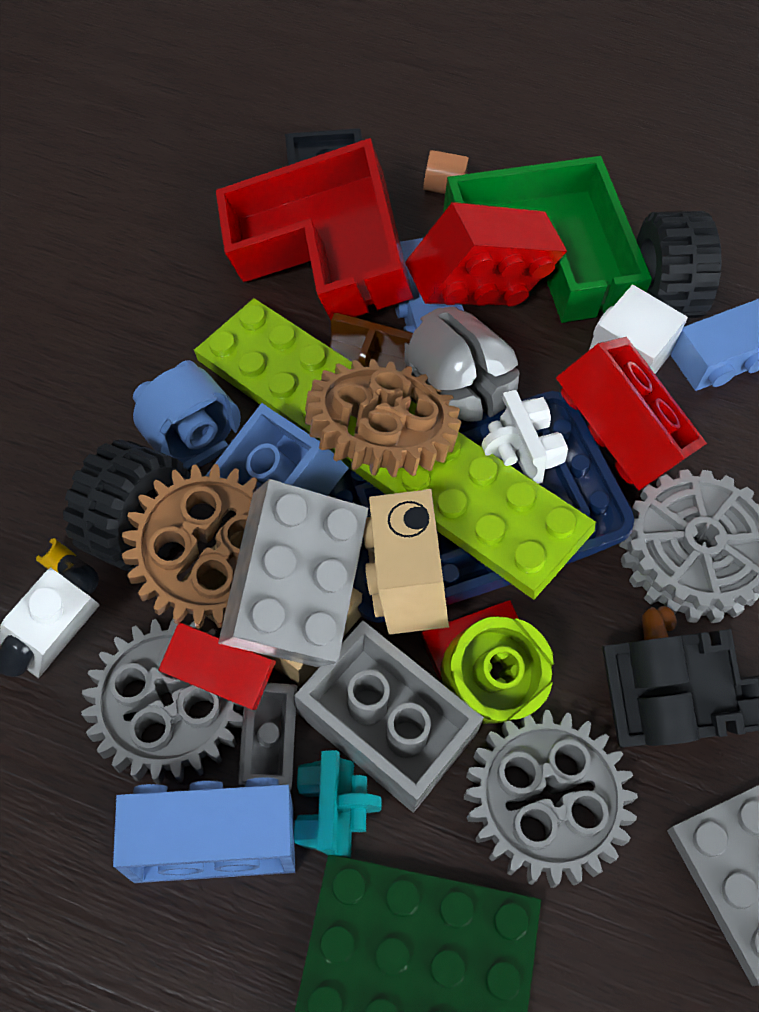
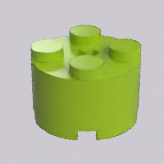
M498 616L482 619L458 634L446 649L443 661L441 662L440 672L443 685L462 699L470 708L483 716V724L507 722L505 720L512 721L524 718L535 712L546 701L553 683L551 679L554 662L548 642L534 626L519 619ZM500 662L503 669L499 673L500 678L495 680L491 676L490 671L493 668V663Z

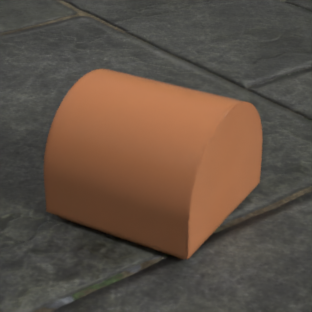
M430 150L424 179V190L445 194L447 177L467 174L469 157Z

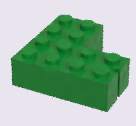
M601 156L447 177L443 212L452 202L546 212L567 250L564 256L555 264V269L545 277L561 323L595 318L599 310L605 313L609 307L614 306L632 284L647 293L652 280Z

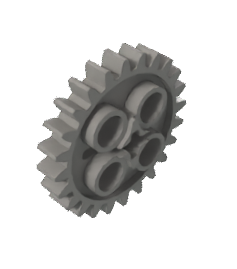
M156 619L152 620L151 631L146 635L136 625L133 626L132 635L134 640L130 643L115 637L114 642L119 651L115 655L106 652L99 653L101 660L106 666L105 669L88 671V675L98 686L82 690V695L87 702L95 704L84 709L81 713L87 722L96 723L86 733L92 742L102 741L97 748V752L103 759L115 754L112 766L119 773L132 763L131 776L136 781H140L147 770L150 769L152 779L159 785H161L168 770L172 771L178 783L183 782L184 767L190 765L200 776L203 775L202 759L206 756L217 763L222 762L217 747L220 743L235 747L237 744L236 740L229 730L230 728L241 729L243 716L236 711L243 710L244 706L158 671L177 627L173 619L169 629L162 631ZM193 621L189 626L196 628L195 622ZM211 629L207 632L211 635L218 637L217 632L214 629ZM136 680L145 682L144 689L137 696L130 698L122 696L123 690L129 683ZM170 692L174 702L164 707L161 696ZM199 701H209L214 704L210 714L204 718L195 719L188 716L191 707ZM130 713L135 714L131 721H125L126 715ZM159 723L166 726L163 736L152 743L141 741L144 730L150 725Z
M550 710L544 711L539 724H535L532 716L528 715L521 718V729H518L512 721L505 720L507 722H504L502 725L504 738L491 731L486 738L487 745L491 751L477 748L474 754V759L484 768L469 767L466 778L479 785L478 787L467 789L464 794L465 800L478 803L479 807L469 812L467 816L468 822H483L485 826L475 838L477 843L492 839L496 845L489 859L494 861L504 854L510 857L507 874L512 875L521 865L527 867L528 884L535 883L541 872H546L550 887L555 888L560 884L562 872L565 871L571 884L577 885L582 881L581 866L592 877L597 876L602 872L598 857L610 864L613 863L619 856L611 843L624 846L631 839L619 826L631 825L637 819L636 815L623 808V806L631 804L638 798L637 793L622 789V785L633 776L632 771H617L614 766L621 759L623 753L618 751L606 754L603 748L609 736L604 734L596 740H592L588 737L591 730V723L589 721L585 722L578 731L573 729L570 713H566L560 724H554ZM563 754L571 757L577 765V775L569 776L563 774L557 768L554 757ZM513 766L523 769L529 777V786L526 788L512 786L505 777L504 769ZM586 782H590L594 787L592 791L567 793L562 796L555 806L550 799L539 800L514 811L507 810L505 806L507 802L533 800L539 796L545 787L550 794L560 793ZM580 804L591 810L595 821L593 828H584L575 822L571 811L573 805ZM533 817L539 820L545 829V839L540 842L529 840L521 830L520 822L522 818Z

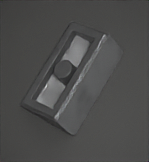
M267 683L257 710L243 708L238 786L245 787V782L249 779L268 777L278 779L279 785H289L291 790L296 715L294 695L297 693V685Z

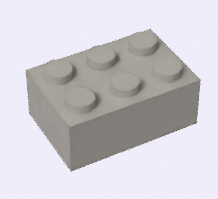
M268 479L252 495L218 643L314 667L338 663L369 508L272 479Z
M363 620L342 642L338 663L320 667L294 695L296 711L300 717L413 813L475 738L484 719L483 716L470 708L462 699Z

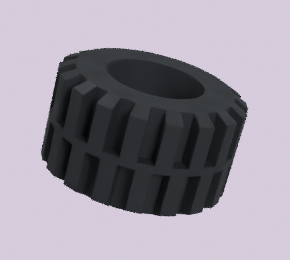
M705 211L649 213L648 217L643 221L636 240L652 278L647 293L688 318L703 317L713 304L721 275V244L715 221Z
M120 439L113 440L111 445L105 443L99 446L96 455L90 453L83 460L84 466L80 471L76 470L72 477V480H74L72 488L67 489L65 500L68 501V506L63 510V520L69 522L65 530L68 537L74 539L72 544L78 549L122 570L131 571L138 565L125 564L122 553L136 547L124 543L122 532L138 530L129 522L127 515L129 512L144 514L145 511L138 499L139 495L142 494L155 499L157 494L153 482L158 480L167 487L172 486L173 470L178 471L184 480L190 479L191 475L178 459L132 441ZM169 542L164 544L159 549L157 556L164 560L169 556L171 548H175L178 543Z

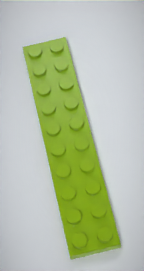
M255 298L194 349L198 361L258 404L263 403L308 434L310 433L311 425L305 424V407L307 394L312 389L313 380H321L324 370L335 373L336 364H341L349 370L352 365L350 360ZM412 401L409 413L414 415L417 404ZM350 416L348 432L354 437L356 434L357 418ZM458 432L453 452L447 453L444 463L435 460L433 470L431 471L418 465L415 476L410 475L404 468H399L397 476L392 477L387 468L380 467L376 475H371L369 465L362 464L356 470L351 469L386 495L431 489L437 531L533 600L595 531L596 521L512 466L504 465L503 461L495 455L485 456L480 445ZM335 448L330 449L333 453H335ZM349 457L342 459L341 461L351 469L352 459Z

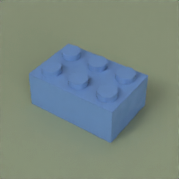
M253 778L245 782V787L223 789L222 782L199 781L191 783L189 791L167 792L168 787L165 785L145 784L135 786L133 794L116 795L113 867L133 883L296 873L293 802L289 785H279V780L276 778Z

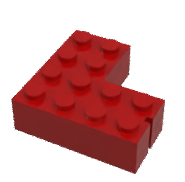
M371 138L216 190L224 252L243 282L311 261L317 295L330 320L334 313L356 317L369 313L368 305L375 304L378 310L414 299L383 170Z

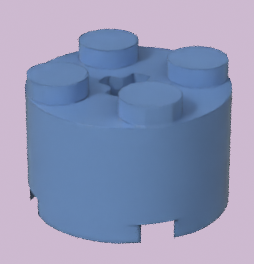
M191 360L179 363L175 368L162 373L153 381L140 384L133 393V400L136 403L133 411V420L138 431L155 451L178 459L183 463V467L188 470L192 469V465L197 464L199 468L218 457L228 446L225 438L231 429L236 433L240 426L241 416L237 405L204 369L198 367Z

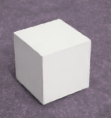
M632 284L614 306L609 307L600 318L593 332L594 337L590 349L598 343L627 336L651 370L656 374L671 355L688 317Z

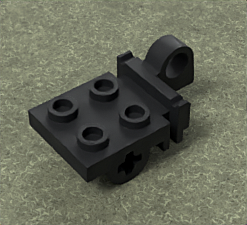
M731 629L602 646L618 747L680 744L696 741L704 737L727 736V732L740 735L746 734V732L759 731V675L740 678Z

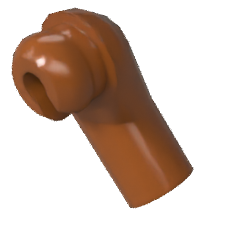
M661 606L658 609L651 607L642 615L644 640L669 637L667 631L674 630L677 625L675 613L667 606Z

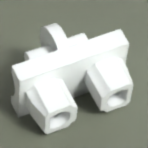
M517 390L504 392L502 399L506 405V410L500 416V421H493L488 425L490 433L483 439L482 449L485 456L493 454L502 459L506 466L513 465L518 460L525 476L538 484L543 483L545 469L555 467L566 461L567 444L559 432L538 437L536 431L548 428L551 420L550 410L544 397L521 401Z

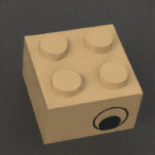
M427 489L369 497L371 517L366 519L363 538L369 555V563H366V577L369 595H372L375 617L385 618L389 635L448 628L432 490Z

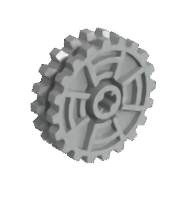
M688 469L679 470L676 479H672L667 474L659 477L656 482L657 488L648 484L640 494L641 499L639 501L635 500L632 506L635 519L633 531L626 540L619 543V547L627 550L621 557V563L624 568H631L633 571L629 579L632 586H642L647 591L644 599L649 604L659 601L664 606L671 608L675 614L677 611L685 613L687 622L697 623L701 616H707L711 623H717L724 618V612H727L734 618L745 610V605L752 606L759 598V504L752 500L754 491L748 487L741 490L734 487V479L726 475L722 480L714 479L712 471L702 470L699 476H692Z

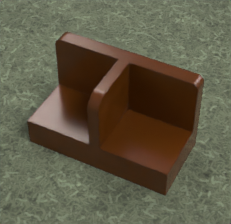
M334 313L331 319V341L328 347L351 362L352 360H357L363 367H369L370 360L375 359L379 367L386 368L389 361H392L395 364V369L402 371L407 367L405 363V343L409 345L413 333Z

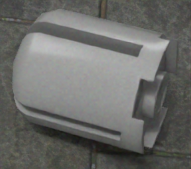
M457 307L437 308L420 318L422 323L413 332L409 345L405 343V363L407 367H412L411 375L418 377L426 374L428 377L427 384L432 385L435 389L442 390L439 395H452L454 398L450 400L449 406L460 409L457 418L466 422L481 421L483 411L489 417H493L504 410L506 405L502 399L503 393L517 390L520 373L516 368L518 360L514 350L475 316L461 311Z

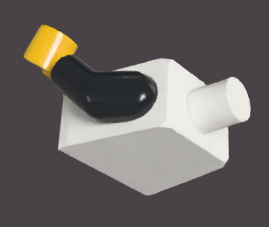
M55 538L49 541L52 547L43 557L39 555L36 557V561L48 570L4 618L0 625V674L16 677L28 670L39 679L99 607V603L89 596L99 583L97 572L90 565L76 557L74 552Z

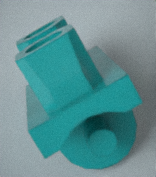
M337 750L322 751L321 761L303 764L298 767L297 787L299 794L304 797H319V814L297 816L294 827V842L304 848L318 850L327 855L351 858L352 832L366 831V814L380 812L382 810V798L377 795L367 794V776L354 775V762L340 758V752Z

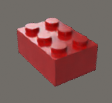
M452 202L407 258L405 264L425 304L516 306L525 301L529 296V291L542 278L548 276L555 269V264L564 256L567 250L545 211Z
M627 336L596 344L556 377L563 387L561 394L570 407L582 413L589 423L588 429L594 440L600 446L607 447L616 459L615 467L620 476L627 483L634 484L638 491L707 444Z

